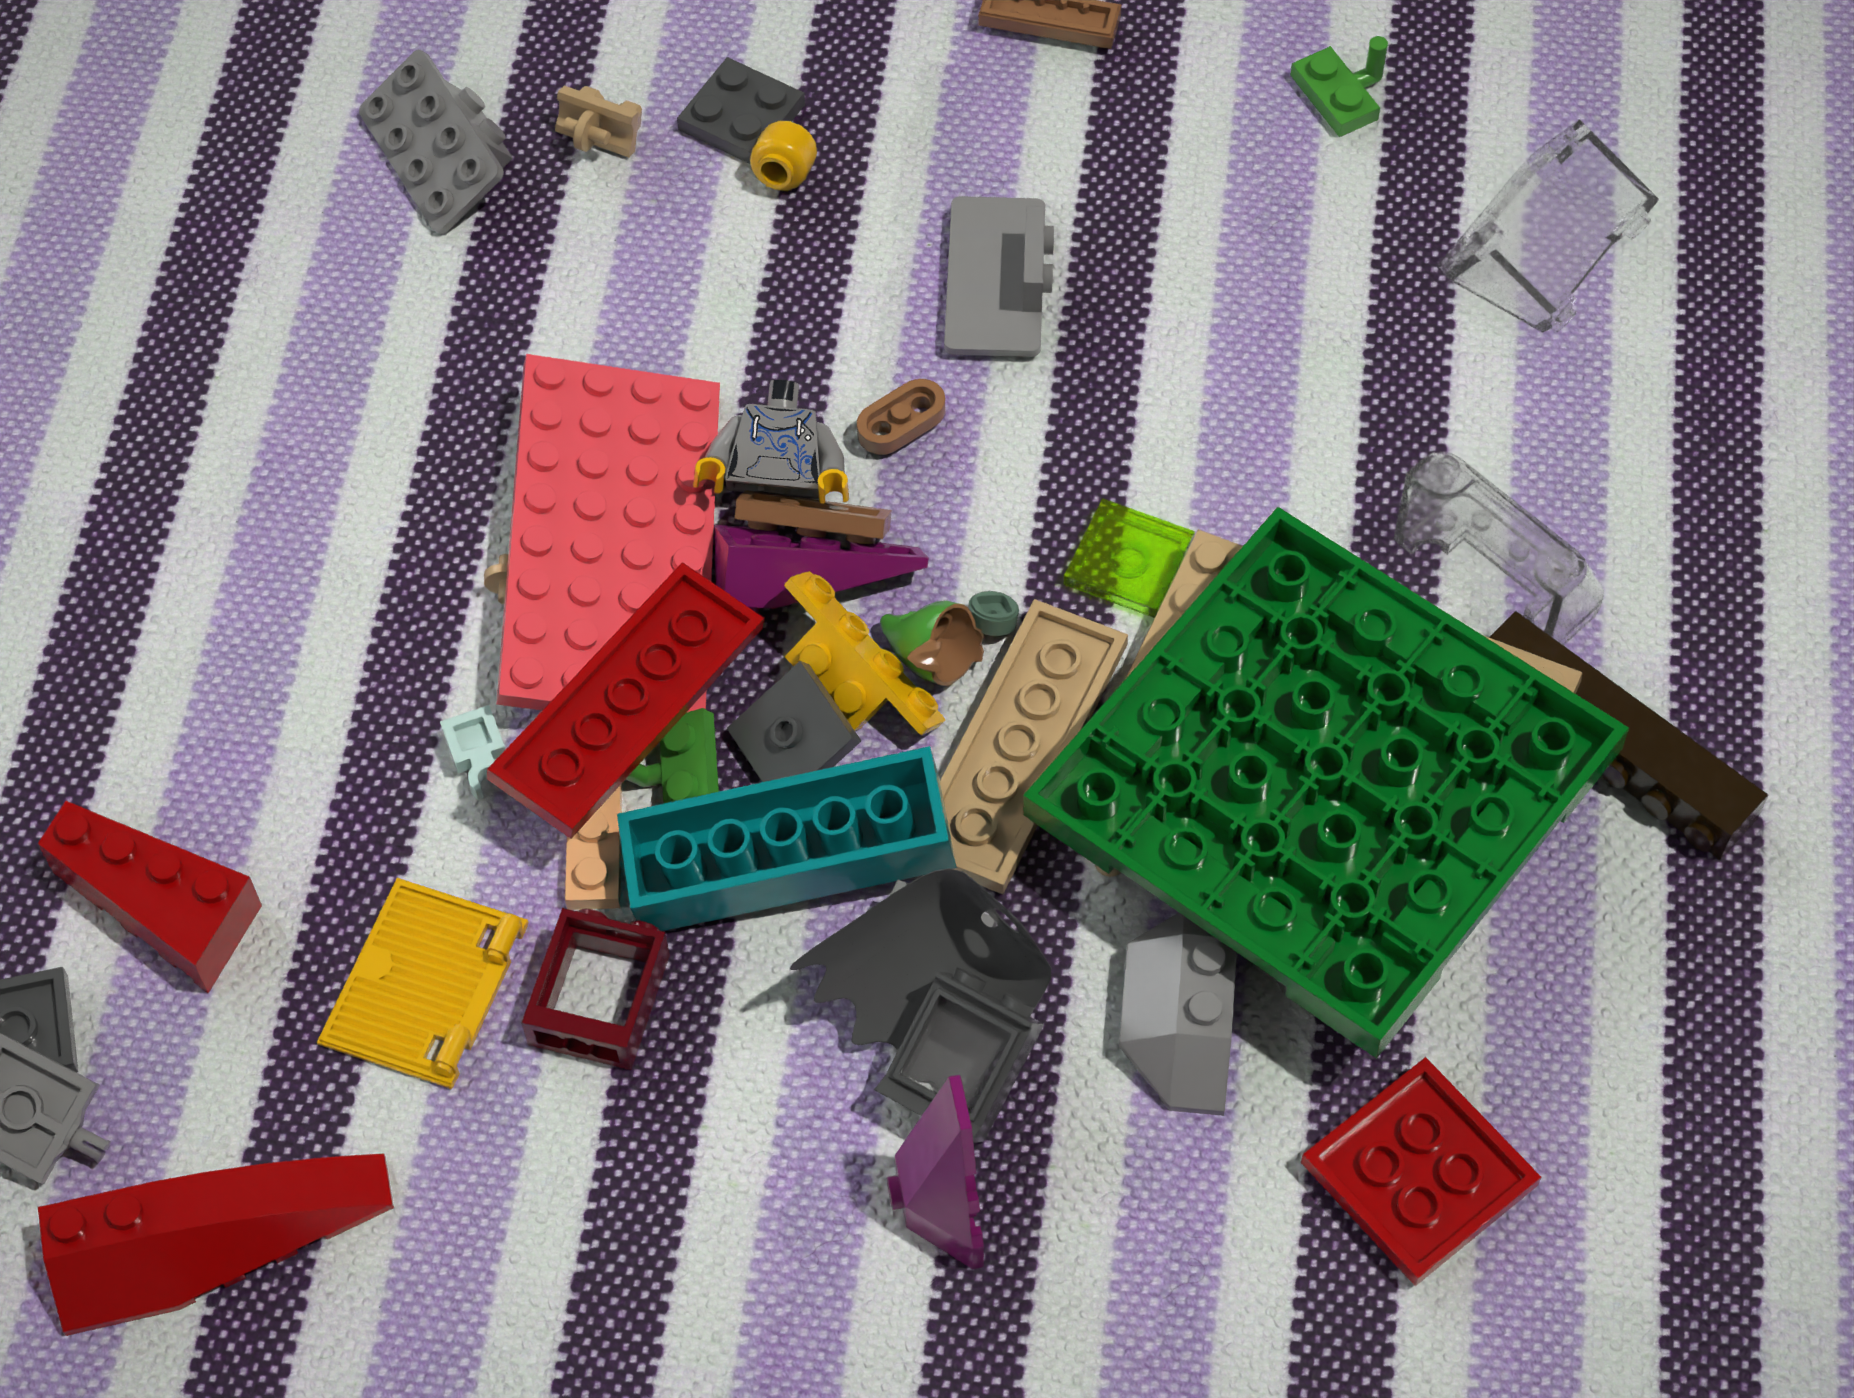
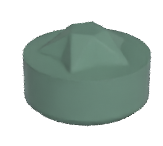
M984 591L970 598L968 608L974 617L976 627L982 629L983 634L1002 636L1011 633L1016 628L1019 606L1010 596L996 591Z

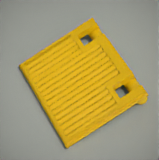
M397 878L317 1040V1045L452 1089L460 1074L457 1064L464 1049L471 1050L511 964L509 952L515 939L523 938L529 921L511 913H505ZM487 928L495 930V933L486 950L479 946ZM435 1039L444 1041L436 1060L427 1059Z

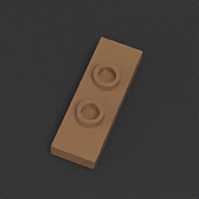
M983 0L978 15V26L1112 49L1121 17L1122 5L1099 0Z

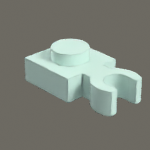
M489 705L440 721L457 772L459 774L469 770L468 781L471 792L477 800L484 798L481 783L487 778V769L506 749Z

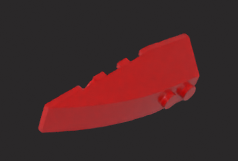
M384 1153L273 1162L202 1172L38 1207L43 1260L61 1327L65 1336L181 1310L195 1303V1297L223 1284L227 1288L246 1279V1273L273 1260L280 1263L299 1254L297 1249L322 1237L330 1239L393 1209L394 1204L386 1157Z

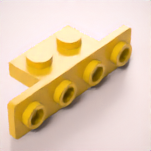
M808 571L788 579L784 584L785 588L815 619L816 623L785 655V658L793 667L799 661L811 666L855 731L861 729L887 701L897 709L920 735L937 729L945 721L943 715L938 711V704L933 696L926 690L916 687L903 673L904 668L900 660L891 652L879 647L868 635L869 628L866 623L856 614L847 612L836 600L834 589L824 578Z

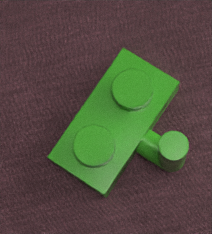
M1375 36L1370 39L1366 67L1355 73L1349 70L1331 46L1300 59L1291 65L1290 76L1339 138L1379 119L1380 107L1365 88L1379 82L1383 77L1388 41L1384 37Z
M704 708L686 712L660 741L661 762L648 766L639 764L625 779L640 787L662 784L663 804L719 792L714 713Z

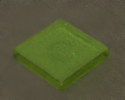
M1102 498L1064 574L1063 585L1155 618L1195 537V531Z

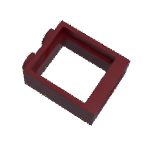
M562 908L521 1022L527 1044L632 1070L670 957L666 933L644 921H632L629 924L609 919L603 913L593 909L585 908L580 909L578 912ZM577 946L646 963L624 1026L554 1010Z

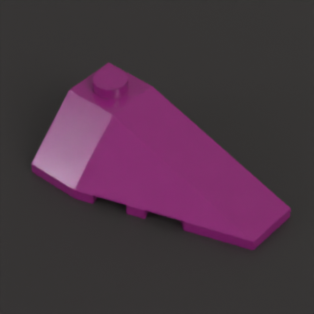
M714 525L715 585L756 613H759V608L774 609L797 603L798 601L785 588L784 584L790 577L810 571L821 576L832 586L835 592L928 568L929 557L919 547L875 542L874 544L850 542V548H842L839 541L826 538V536L801 538L800 542H793L790 538L780 536V530L766 531L750 527Z
M955 1075L947 1078L896 1152V1175L886 1177L892 1210L903 1209L906 1228L971 1269L984 1267V1244L981 1226H975L974 1217H977V1213L980 1212V1204L974 1176L977 1173L973 1132L961 1076Z

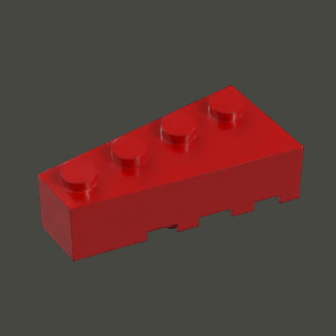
M68 801L64 802L38 842L45 859L55 875L100 910L104 909L120 922L124 929L136 938L139 936L157 950L164 960L173 967L180 968L193 979L196 985L207 993L212 989L262 907L249 876Z

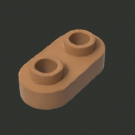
M914 379L863 409L857 418V437L860 445L865 450L874 454H889L938 425L945 415V393L943 389L934 381ZM917 408H926V409H928V410H926V411H924V412H917V411H915V409H917ZM878 432L888 433L886 435H876Z

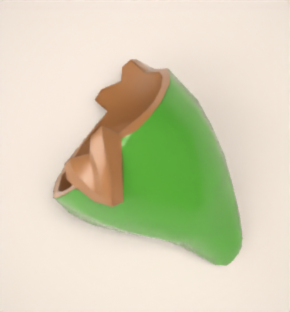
M947 600L936 601L922 607L918 611H910L904 615L886 614L880 619L882 632L890 643L895 655L906 667L922 679L938 685L950 686L966 674L973 662H982L984 654L982 641L984 635L982 629L976 627L974 617L969 608L963 604Z

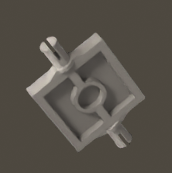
M0 1033V1163L40 1184H45L59 1157L69 1150L70 1147L99 1163L105 1153L89 1146L86 1142L102 1150H108L110 1141L82 1128L85 1111L100 1084L3 1033Z

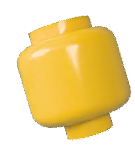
M791 121L771 123L761 132L752 149L750 156L751 170L756 178L767 187L780 191L795 189L806 180L817 156L816 142L810 132L799 124Z

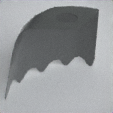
M950 868L933 871L902 887L810 949L790 966V970H800L816 964L826 967V973L817 988L814 1001L816 1003H823L844 998L854 1004L856 1021L851 1038L853 1044L864 1045L874 1042H886L893 1045L897 1050L900 1048L935 979L936 971L954 975L957 967L964 969L986 981L987 983L983 991L993 997L1002 1000L1004 994L1007 993L1035 1008L1048 987L1052 969L1026 928L1009 910L965 872ZM995 908L1005 914L1015 924L1019 932L1010 927L999 916ZM984 912L988 913L998 926L989 927L985 925L981 919ZM948 1000L909 1078L918 1083L932 1080L936 1083L939 1091L948 1077L960 1075L966 1098L1005 1048L1011 1034Z

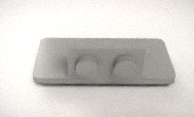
M416 50L361 104L359 114L430 227L440 234H445L502 179L504 174L503 167L513 157L503 144V141L506 139L503 131L492 120L486 118L482 112L485 108L482 99L468 87L461 90L447 82L430 56L422 50Z
M959 196L952 200L944 348L947 353L952 355L1034 357L1040 353L1043 293H1052L1053 264H1044V255H1053L1054 226H1045V203L1043 200L1038 198Z

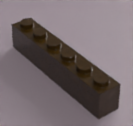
M1515 611L1489 637L1582 672L1581 683L1576 694L1629 727L1623 749L1601 776L1610 785L1616 788H1623L1641 801L1646 811L1653 817L1666 820L1683 832L1686 839L1695 848L1705 852L1708 851L1721 860L1758 819L1768 798L1766 792L1520 613Z

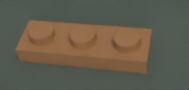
M745 490L736 499L735 519L747 520L748 527L757 530H777L778 525L797 527V534L803 536L825 537L827 532L846 534V540L849 542L874 544L876 538L883 539L890 530L892 510L830 501L822 504L819 500Z

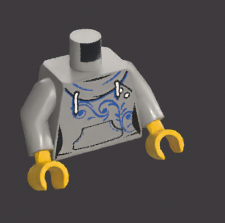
M770 381L767 405L746 404L743 415L734 416L728 421L711 442L705 458L700 459L695 466L693 487L698 488L700 481L710 479L715 482L714 493L717 494L723 490L725 475V482L729 491L744 492L749 490L819 499L822 504H826V494L836 491L843 495V502L849 500L844 455L830 428L823 423L817 422L816 412L810 409L797 408L799 384L793 381Z

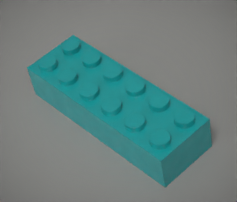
M930 746L617 814L630 909L636 921L650 923L660 931L913 878L936 870L957 868L939 775Z

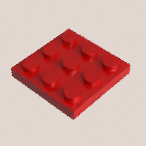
M1426 1057L1307 1150L1301 1159V1164L1414 1286L1422 1282L1535 1189L1542 1178Z

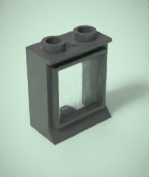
M957 967L954 975L936 971L935 979L886 1075L874 1090L922 1116L947 1078L960 1075L972 1126L973 1143L984 1142L1044 1024L1030 1017L1035 1009L1034 1007L1007 993L1004 994L1002 1000L993 997L983 991L987 983L986 981L964 969Z

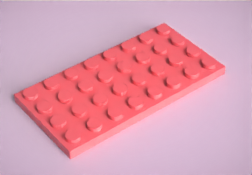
M526 354L523 366L496 705L543 710L682 562L711 581L715 482L710 479L702 480L699 482L698 488L693 487L696 463L700 459L705 458L711 442L718 435L719 382ZM707 690L687 712L701 708L706 709Z

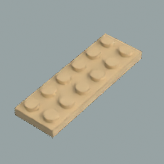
M1036 599L1033 600L940 780L957 866L954 870L963 871L979 885L1004 894L1038 826L1023 815V795L1091 719L1127 647L1128 634Z

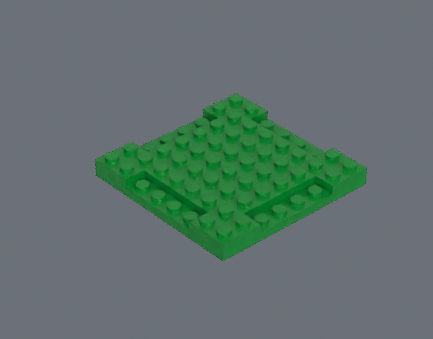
M1277 507L1023 795V815L1109 874L1115 868L1287 987L1286 997L1377 1059L1440 980L1442 970L1545 839L1560 821L1562 823L1566 821L1623 749L1629 727L1280 507Z

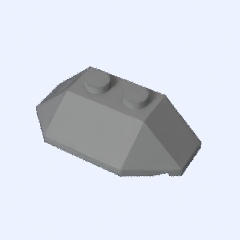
M1180 913L1175 914L1127 943L1119 1047L1146 1082L1158 1093L1159 1099L1169 1111L1224 1116L1232 1037L1237 952Z

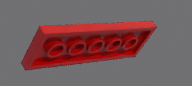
M682 562L487 769V780L572 839L762 630L764 617Z

